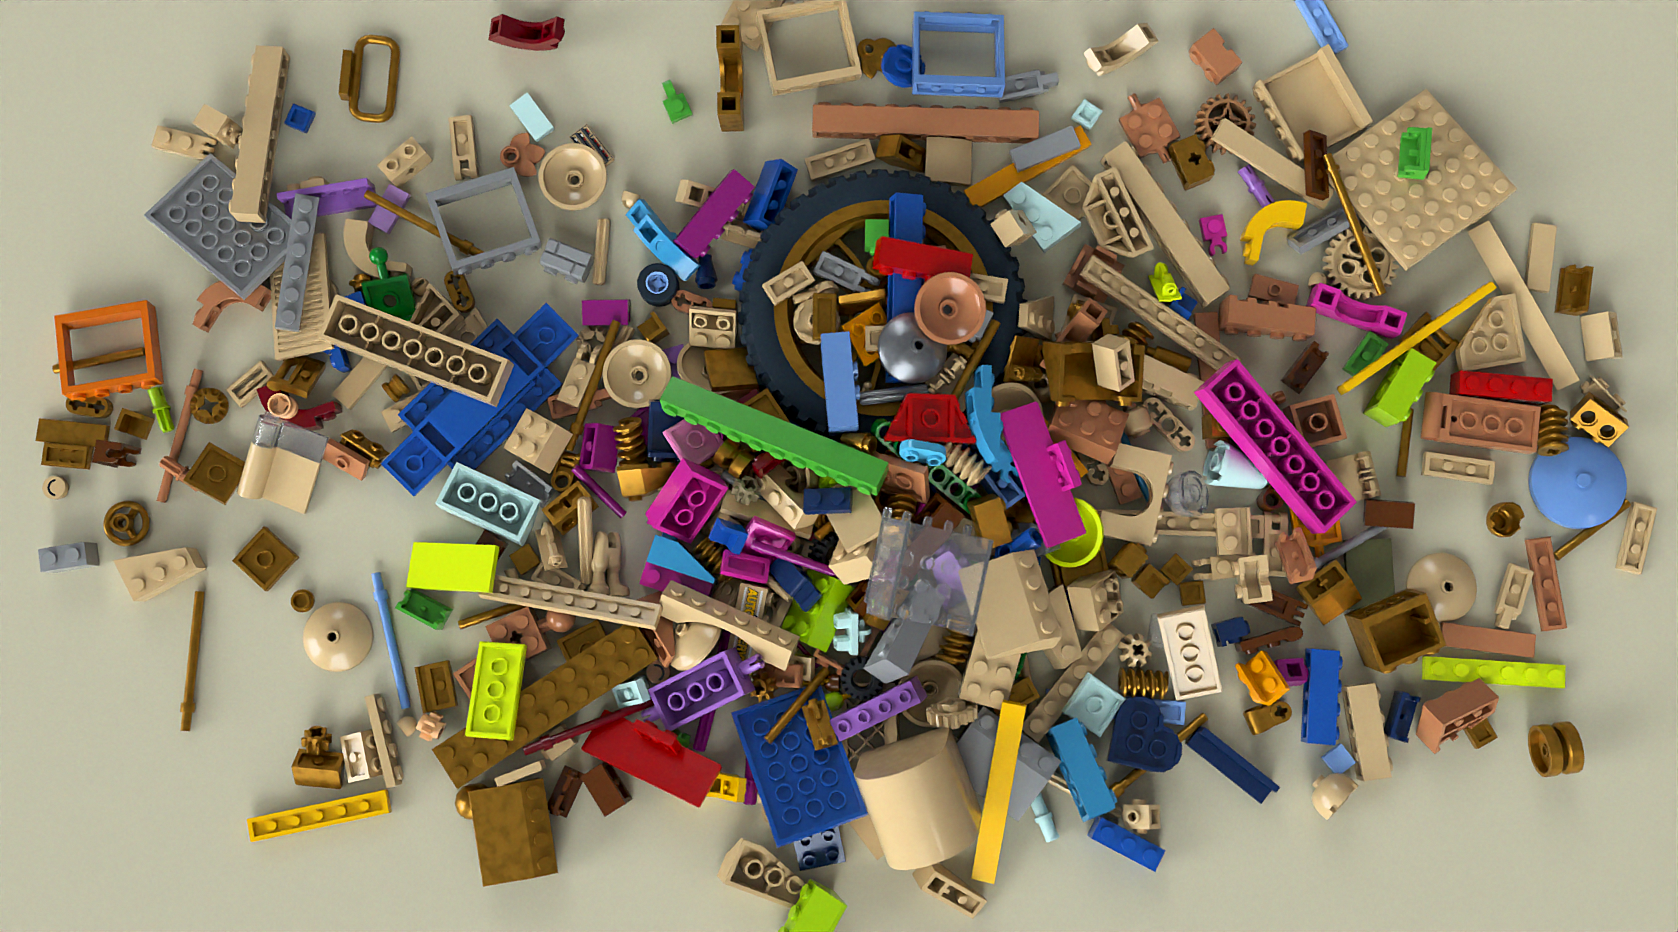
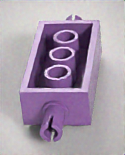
M736 647L648 689L654 706L641 712L642 718L651 715L643 721L649 720L654 722L661 718L665 729L672 731L756 690L748 674L765 667L764 660L755 664L756 661L763 657L757 653L742 661Z

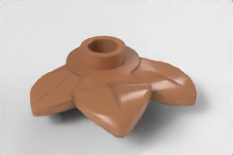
M520 133L514 136L510 146H506L500 153V160L503 165L508 168L514 167L516 173L524 177H532L537 174L534 164L542 160L545 155V150L542 147L529 144L530 137L528 133ZM514 154L516 158L512 161L508 160V157Z

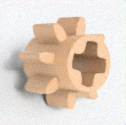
M431 712L430 715L424 713L416 727L417 730L421 731L419 737L428 742L432 741L433 738L439 739L446 727V723L441 721L444 716L436 712Z

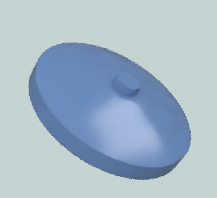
M1569 437L1568 442L1565 443L1569 445V450L1555 456H1541L1538 454L1530 468L1529 490L1536 507L1552 522L1567 528L1587 529L1608 521L1621 508L1627 491L1626 474L1619 459L1605 445L1596 443L1589 438Z

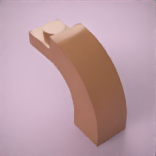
M218 281L205 289L197 298V301L204 305L195 313L192 325L209 333L220 313L233 303H247L263 312L271 300V290L260 284L243 300L222 281Z
M1089 297L1055 341L1085 342L1099 326L1108 311ZM1043 359L1040 363V366H1042L1045 369V363Z

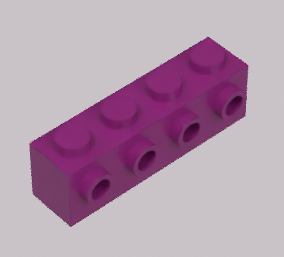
M735 169L730 170L673 241L693 258H698L699 255L704 257L711 248L708 244L712 239L715 238L717 240L725 231L723 228L727 221L732 222L739 214L738 207L742 203L744 205L747 204L754 194L751 191L755 186Z

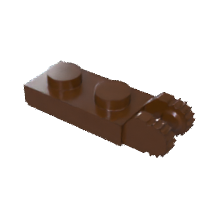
M1289 626V628L1285 627L1244 639L1234 645L1237 652L1244 651L1245 655L1258 652V647L1266 645L1267 648L1281 645V640L1286 642L1297 641L1303 637L1304 633L1298 626Z

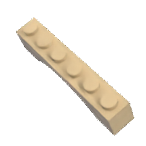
M671 580L660 598L659 604L663 608L661 616L676 623L701 622L723 628L748 643L763 657L762 660L782 670H786L795 653L800 636Z

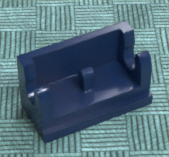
M1402 691L1394 692L1384 726V733L1388 738L1404 743L1409 742L1407 737L1417 702H1420L1421 697L1412 696Z

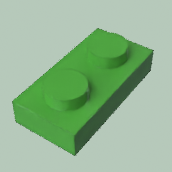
M1367 332L1342 369L1351 376H1354L1378 359L1389 343L1373 332Z

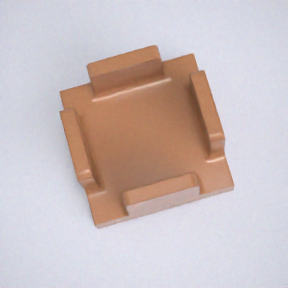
M1084 244L1063 285L1084 297H1090L1095 301L1104 303L1108 295L1079 276V274L1093 255L1120 274L1125 265L1116 261L1117 255L1097 245L1094 249Z

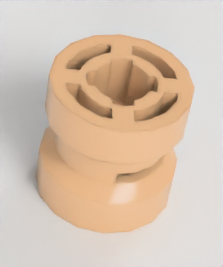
M276 393L270 397L268 409L275 416L290 419L297 414L298 403L290 396Z

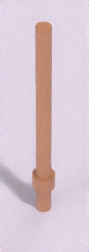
M199 369L193 370L189 386L186 385L184 393L186 398L169 457L178 462L191 416L189 402L194 393L201 390L199 389V384L203 371ZM166 470L156 500L164 503L167 501L174 476Z

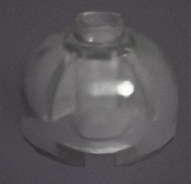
M1189 470L1178 473L1167 483L1169 488L1167 496L1164 498L1170 510L1180 517L1201 516L1203 514L1202 511L1207 510L1209 502L1208 488L1206 485L1201 484L1199 479L1202 476L1196 471Z

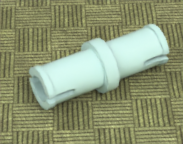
M1040 792L1032 802L1031 807L1036 817L1034 820L1039 824L1047 843L1059 838L1060 835L1051 818L1053 817L1052 812L1048 811Z

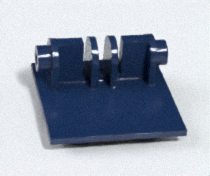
M839 826L794 842L800 871L846 862Z

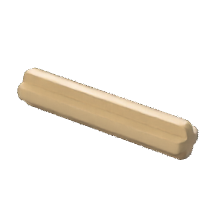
M603 218L598 219L592 279L595 285H604L606 280L611 223L608 219Z

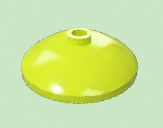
M1075 497L1073 498L1084 524L1086 534L1060 543V549L1045 555L1051 562L1063 567H1077L1091 561L1099 552L1104 537L1103 523L1096 509L1088 502Z

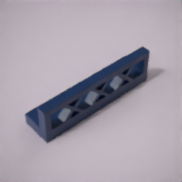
M1200 726L1185 743L1260 804L1263 803L1271 791L1276 793L1280 789V786L1205 727Z

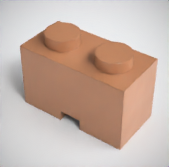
M1213 28L1191 46L1189 53L1191 60L1196 65L1199 64L1204 70L1206 78L1217 86L1240 67L1242 61L1232 49L1228 51L1223 46L1225 43L1224 39Z

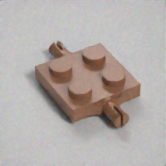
M1136 93L1128 96L1127 99L1132 105L1133 110L1119 118V123L1130 143L1137 150L1139 159L1149 154L1158 153L1163 164L1171 161L1172 158L1169 156L1166 147L1179 139L1181 135L1160 97L1149 103L1141 104Z

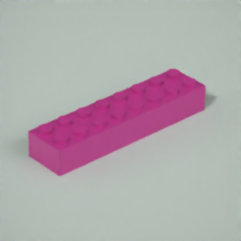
M1238 359L1225 363L1193 392L1312 534L1325 533L1357 503Z

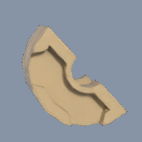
M1267 554L1237 558V561L1232 562V572L1234 576L1237 575L1238 584L1234 585L1236 598H1241L1244 604L1273 601L1271 584L1268 577Z

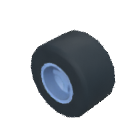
M653 263L646 266L640 272L637 279V288L642 298L648 304L661 307L672 303L671 300L679 290V281L675 272L669 266Z

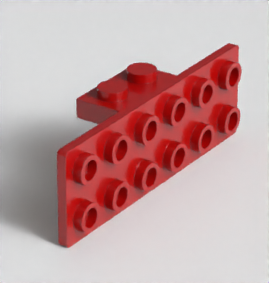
M604 710L601 716L611 712L608 710ZM621 718L593 729L581 747L584 752L697 808H700L722 769L721 764L683 747L677 740L678 736L668 729H665L663 732L657 729L658 726L649 720L642 722L636 719L633 723L625 718Z

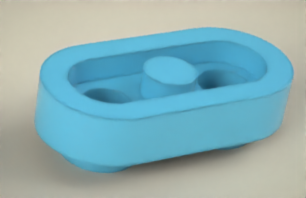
M909 439L900 443L899 455L908 462H921L930 466H938L946 460V448L940 444Z

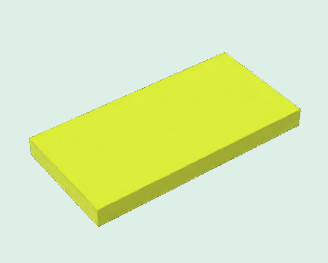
M413 542L406 587L410 589L493 593L499 547L496 545Z
M479 641L465 736L514 740L527 645Z

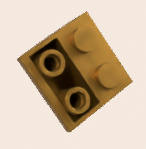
M1334 560L1318 571L1312 580L1304 581L1295 587L1323 626L1362 600L1352 579L1337 560Z

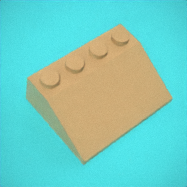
M1034 549L1010 553L961 570V576L987 659L1049 649L1057 645L1062 638V633Z

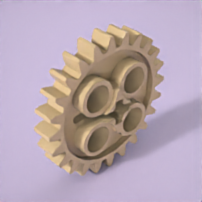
M1365 226L1362 228L1371 254L1375 253L1379 257V262L1375 261L1377 269H1379L1384 287H1389L1393 284L1389 279L1397 277L1392 271L1397 270L1399 266L1393 264L1396 259L1372 232L1368 233V228ZM1346 229L1343 231V235L1339 233L1335 236L1336 240L1333 239L1329 242L1331 247L1325 249L1324 252L1329 256H1325L1322 261L1328 263V265L1323 267V270L1330 272L1326 276L1327 279H1333L1330 286L1338 285V289L1346 291L1345 295L1347 297L1353 294L1354 300L1359 299L1360 296H1362L1363 300H1367L1369 296L1375 298L1378 295L1372 280L1369 283L1363 278L1364 273L1368 275L1369 273L1353 232ZM1350 244L1358 248V253L1351 251ZM1342 265L1348 266L1350 274L1343 272Z

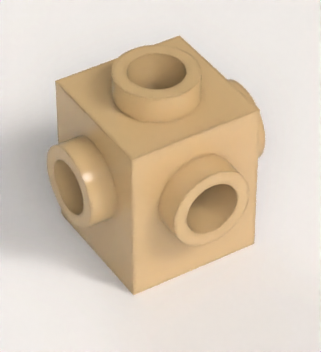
M1132 799V804H1123L1122 821L1124 822V828L1133 829V833L1147 834V829H1160V805L1147 804V800Z

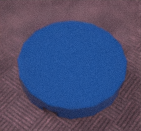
M904 44L888 48L881 60V69L884 76L895 86L902 88L912 87V47ZM920 55V74L924 75L925 63L922 62Z

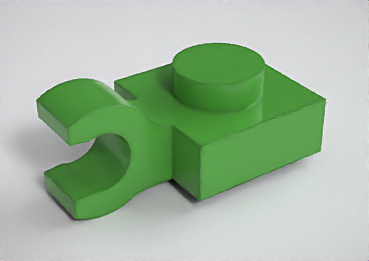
M671 80L663 82L662 85L668 99L663 101V104L672 124L693 115L684 93L682 92L677 95Z

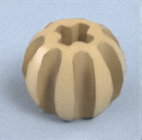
M1136 633L1133 638L1132 634H1128L1123 637L1125 644L1119 642L1118 649L1122 650V654L1118 656L1121 661L1127 659V666L1134 668L1137 663L1138 667H1142L1147 664L1145 657L1151 659L1153 652H1149L1148 647L1152 645L1149 640L1143 641L1144 635ZM1134 646H1137V647H1138V648L1136 649V652L1138 653L1137 655H1134V654H1133V653H1134V649H1133L1132 647H1134Z

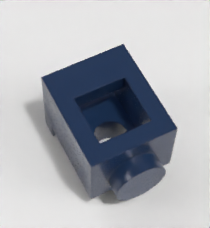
M1235 617L1211 624L1217 647L1227 646L1226 641L1229 644L1243 641L1242 636L1250 634L1249 624L1243 617Z

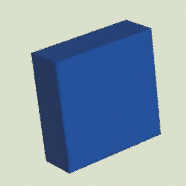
M293 103L284 124L307 134L316 113Z

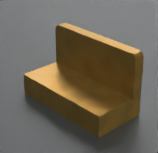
M306 749L298 750L291 766L296 785L330 789L342 788L341 772L345 764L343 753L324 751L322 754L313 755L306 753Z

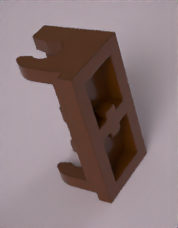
M1315 341L1306 346L1280 380L1297 394L1302 392L1329 355L1327 351H1320L1318 349L1319 344Z
M96 440L92 463L118 468V466L134 467L136 463L127 462L126 456L128 454H141V448L119 442Z
M1365 499L1364 526L1413 529L1415 503Z
M606 762L599 764L581 776L582 781L604 817L632 800L631 795L613 766Z

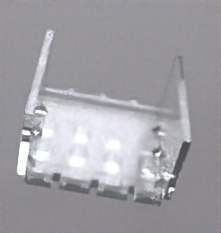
M886 507L883 511L864 602L868 603L866 613L891 621V617L906 620L908 616L909 621L927 624L929 621L930 625L947 626L948 629L973 636L993 540L971 536L972 527L969 525L964 526L962 534L952 532L953 522L951 521L945 522L944 530L931 527L932 517L928 516L924 518L923 525L911 523V513L906 511L903 513L902 520L892 519V509Z

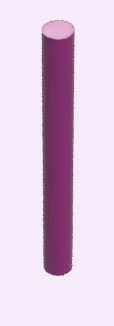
M754 539L752 541L751 549L838 578L829 565Z

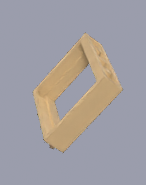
M804 0L803 3L797 4L795 2H786L781 7L773 8L772 6H766L765 9H760L756 12V23L772 96L860 80L862 71L846 0ZM837 10L850 67L777 80L765 23Z

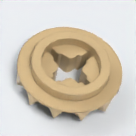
M599 325L587 326V328L580 331L579 337L576 339L577 350L583 342L593 340L595 335L597 340L603 344L608 330ZM591 344L588 345V351L585 359L589 361L592 354ZM600 344L596 345L595 347L602 348L603 345Z

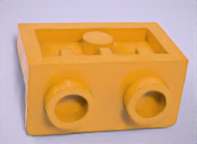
M1261 650L1246 664L1237 663L1235 665L1239 672L1237 674L1239 679L1247 685L1250 690L1249 695L1256 703L1270 706L1290 690L1287 682L1266 651Z

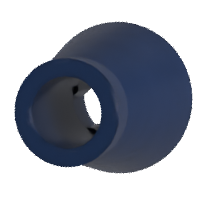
M705 254L704 257L699 255L698 263L700 267L697 269L695 282L700 289H712L718 281L712 262V255Z

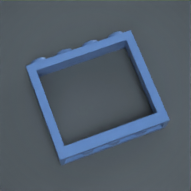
M914 12L912 23V94L1002 98L1005 88L1004 15H992V13L974 14L970 12ZM920 31L994 33L995 77L920 74Z

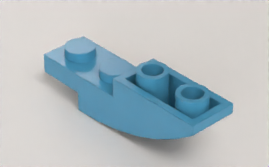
M639 199L627 212L626 216L635 226L633 231L660 261L669 266L683 281H687L700 267V264L673 241L677 236L676 233L670 232L645 199Z
M981 365L974 371V387L965 392V403L972 436L974 435L976 438L975 444L985 462L993 464L999 461L1003 454V445L1000 444L1003 422L1000 420V413L992 412L994 407V398L992 396L994 374L992 373V366Z

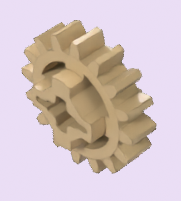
M953 696L945 697L943 701H937V704H930V707L926 708L927 722H930V725L937 724V727L958 729L962 724L968 725V722H974V719L978 718L977 703L953 698Z

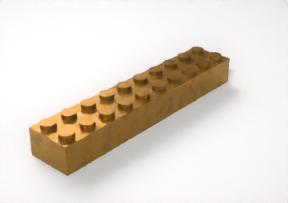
M624 624L520 692L514 740L465 736V727L434 747L432 751L458 789L657 660L658 656L641 627Z

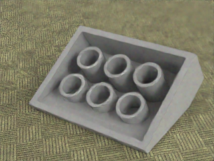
M982 706L978 708V718L974 719V722L968 723L956 743L974 791L985 798L1000 717ZM1021 734L1007 812L1016 821L1020 820L1061 763V760L1024 734Z

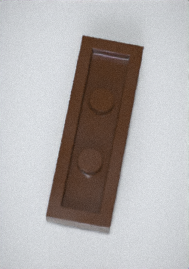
M1308 130L1303 133L1306 196L1323 201L1329 198V179L1325 171L1327 167L1323 159V155L1327 154V135Z

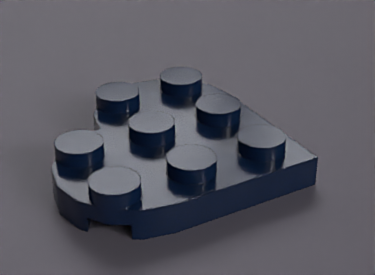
M1133 697L1125 700L1115 716L1107 761L1150 772H1166L1171 770L1180 761L1182 743L1172 729L1164 726V716L1161 714L1160 708L1153 700L1146 697Z

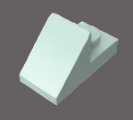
M645 675L624 681L612 688L619 708L644 703L650 700L651 697L648 692L650 686Z

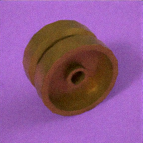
M1555 722L1551 726L1549 724L1533 725L1529 729L1528 747L1530 757L1536 771L1542 777L1558 776L1561 772L1563 774H1574L1582 771L1584 766L1583 743L1577 729L1571 722Z

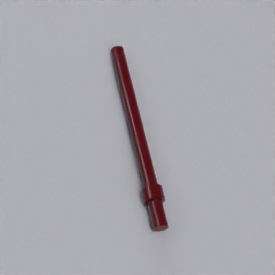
M650 697V700L644 703L626 706L552 736H549V734L540 737L539 741L522 747L524 754L527 756L542 749L544 751L549 750L555 744L652 707L654 703Z

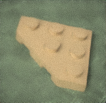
M1515 293L1488 299L1455 349L1458 371H1471L1526 361Z

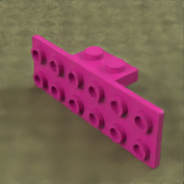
M1036 401L1000 413V420L1003 422L1002 432L1045 547L1050 548L1086 534L1084 524L1070 490L1082 485L1066 441L1053 444L1039 404Z

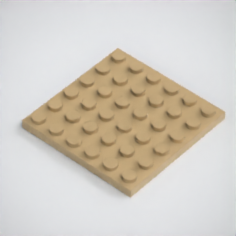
M1427 89L1333 155L1336 165L1339 164L1340 169L1338 171L1355 213L1405 270L1411 268L1517 190L1514 184ZM1409 127L1432 128L1430 167L1423 180L1398 177L1400 138L1402 132H1407ZM1328 174L1329 184L1335 189L1330 174Z

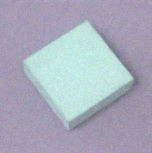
M1084 99L1071 119L1090 131L1103 111Z

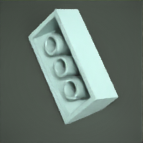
M456 462L435 504L442 510L524 546L534 526L541 500Z

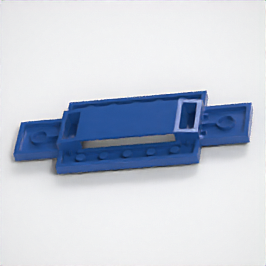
M547 303L514 334L499 319H496L470 345L506 358L514 364L497 407L431 382L398 414L413 430V433L381 465L413 496H416L447 465L453 470L456 462L476 470L512 434L526 408L535 412L548 397L563 385L547 367L579 335ZM517 393H519L499 414H497ZM477 432H479V433L463 448V446H464Z

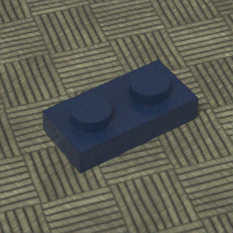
M851 487L804 489L803 512L805 515L852 513L853 490Z

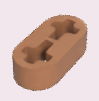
M678 290L676 296L671 300L675 310L689 315L690 306L695 304L702 306L703 303H706L707 308H713L709 299L685 290ZM682 296H685L686 301L691 304L683 303L682 306H679L676 299H681Z

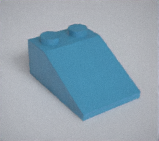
M664 532L662 536L655 535L646 562L716 585L718 584V580L682 544L677 542L678 538Z

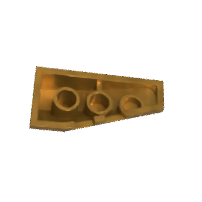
M710 459L699 465L709 469L714 467V462ZM665 462L657 464V467L654 468L648 464L618 466L617 474L622 497L629 498V502L642 501L644 496L658 492V489L666 484L678 465Z

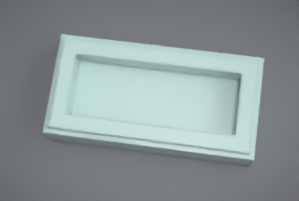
M528 93L509 105L536 142H539L555 130Z

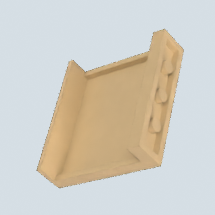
M1329 44L1320 48L1316 54L1263 81L1261 79L1258 80L1253 86L1255 99L1262 104L1266 119L1272 122L1277 138L1283 141L1286 147L1287 156L1296 165L1304 161V132L1312 130L1327 135L1328 149L1366 129L1373 122Z

